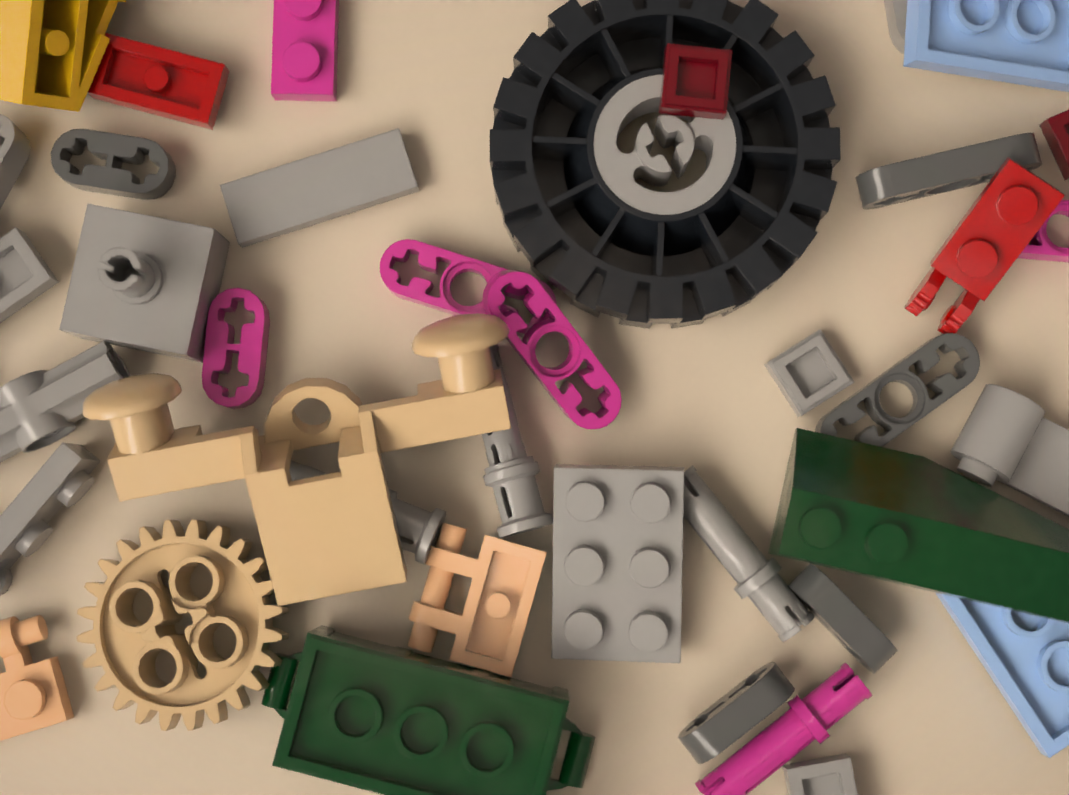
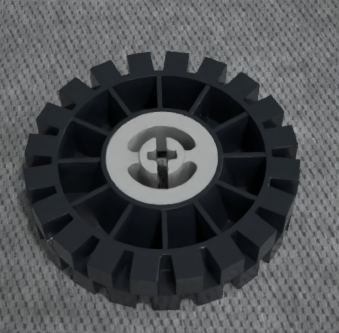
M569 0L548 15V29L540 37L531 32L514 55V71L509 79L503 77L493 106L495 119L493 129H490V167L497 205L499 204L503 216V225L517 252L522 251L529 260L531 271L545 282L552 291L557 287L571 297L570 304L596 317H599L600 313L620 318L619 324L650 329L652 324H671V329L702 324L706 318L718 314L724 317L749 304L757 295L766 289L768 290L802 256L818 233L815 230L819 221L829 211L837 181L831 180L832 169L841 160L840 127H830L828 116L836 104L826 76L813 79L807 68L815 55L796 30L783 38L773 29L779 15L759 0H749L744 8L728 0H593L582 7L577 0ZM667 43L732 50L725 118L721 120L679 116L689 122L685 123L675 116L661 115L658 116L653 131L662 148L674 146L675 151L671 160V167L678 179L686 171L695 149H700L706 154L707 160L704 174L692 185L674 192H656L636 183V179H642L653 186H665L668 184L672 169L662 154L654 157L650 156L654 136L647 122L642 125L637 134L633 152L625 154L617 148V139L630 122L642 115L659 112L664 53Z

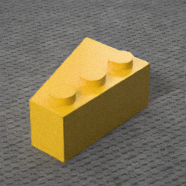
M0 0V100L22 105L80 112L110 38L105 36V32L118 2H126V0Z

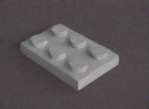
M556 464L554 466L552 659L681 663L684 467Z

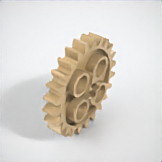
M191 519L186 533H184L179 520H165L162 537L154 527L143 526L139 528L141 547L131 540H119L116 544L122 561L100 559L97 563L108 578L105 582L85 583L84 588L98 599L96 606L82 607L77 610L78 615L93 620V629L76 636L77 642L95 644L96 653L89 656L82 665L84 668L103 667L105 674L94 687L97 692L114 687L120 690L112 707L114 710L118 711L126 709L134 703L138 704L135 713V723L137 724L150 722L157 712H159V724L162 731L176 728L181 714L188 731L203 726L204 712H206L214 724L223 722L228 719L226 701L238 711L249 707L251 704L244 687L256 691L267 689L269 683L259 671L260 667L280 666L283 661L269 650L270 642L289 639V633L273 627V618L288 613L289 606L271 604L269 596L274 593L272 581H263L260 577L268 567L266 558L259 557L251 561L246 559L253 543L250 539L241 538L229 547L231 529L229 527L217 525L207 538L206 521ZM200 564L208 567L213 578L212 589L203 599L194 594L190 585L191 574ZM164 570L170 574L169 588L161 580V573ZM141 590L146 591L153 601L152 615L144 624L137 620L132 608L133 600ZM190 613L193 624L184 629L185 634H177L174 624L183 619L182 614ZM221 624H226L232 628L236 635V649L228 659L220 656L213 645L214 632ZM163 649L171 653L176 660V675L171 683L162 681L155 670L156 657ZM197 659L205 665L207 674L204 678L199 677L197 673Z

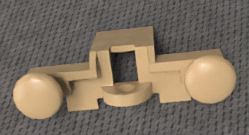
M462 314L436 321L420 329L412 341V350L420 356L437 357L442 380L417 384V395L362 405L360 398L344 384L328 378H305L287 385L274 398L265 421V435L259 436V431L255 429L254 425L205 435L202 434L200 425L174 429L167 403L174 400L182 392L181 385L172 376L159 373L132 375L97 388L85 398L83 402V416L90 420H110L116 443L107 458L119 502L245 478L278 606L407 582V568L381 453L511 429L501 369L494 370L490 347L504 340L510 330L502 319L490 314ZM316 398L328 406L331 415L324 423L309 425L297 417L294 409L295 406L304 399ZM340 442L338 462L341 472L292 481L289 469L293 450Z

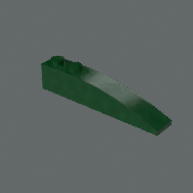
M801 428L795 429L768 554L1069 623V529L926 457Z

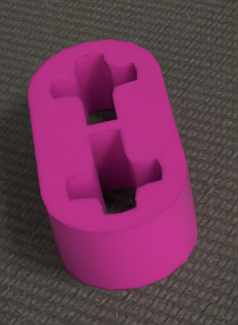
M243 288L227 289L219 293L211 302L207 317L202 367V386L207 396L216 404L231 409L245 408L258 399L262 393L266 371L270 329L269 310L264 301L250 290ZM244 301L245 309L255 314L254 323L243 324L240 344H234V326L224 322V316L226 312H235L238 302ZM233 353H238V370L249 376V382L247 386L237 387L235 397H229L228 388L218 385L219 374L230 373Z

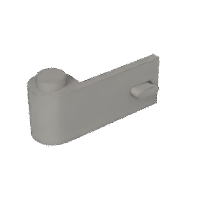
M986 384L951 450V454L960 460L957 471L989 487H992L995 480L1069 517V430L1044 418L1045 410L1029 398L999 385Z

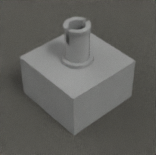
M87 204L59 330L86 340L105 341L111 345L203 363L208 311L211 302L220 291L230 242L214 228Z

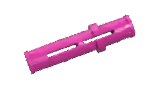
M843 663L839 670L803 699L796 695L787 702L790 706L788 711L702 780L699 779L695 782L696 787L705 795H747L814 740L821 744L828 739L830 735L827 730L865 699L871 698V692L861 679L853 674L854 671L849 665Z

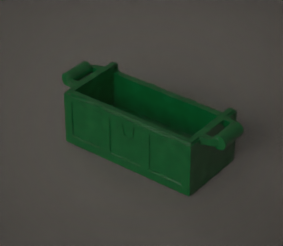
M323 625L307 633L302 652L292 655L275 653L283 661L280 666L271 667L267 680L269 686L264 691L261 703L264 706L274 708L284 718L272 766L382 795H546L549 790H557L567 786L583 788L595 736L582 732L576 724L566 718L570 701L568 689L557 686L549 688L491 673L476 667L472 668L422 655L410 649L398 646L392 647L335 632L334 628ZM563 729L571 732L559 779L557 780L550 777Z

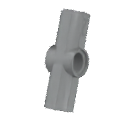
M103 341L49 371L38 370L30 372L0 387V463L21 451L24 453L32 452L67 436L76 428L75 422L84 418L83 402L88 395L97 388L112 381L131 376L122 358L115 352L110 343Z

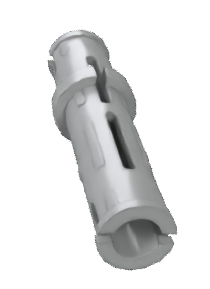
M691 466L684 472V518L737 582L734 590L741 599L748 596L778 633L782 642L787 641L802 630L799 626L802 624L807 626L814 619V614L807 610L778 574L782 568L774 558L769 560L765 558L697 474L695 467Z

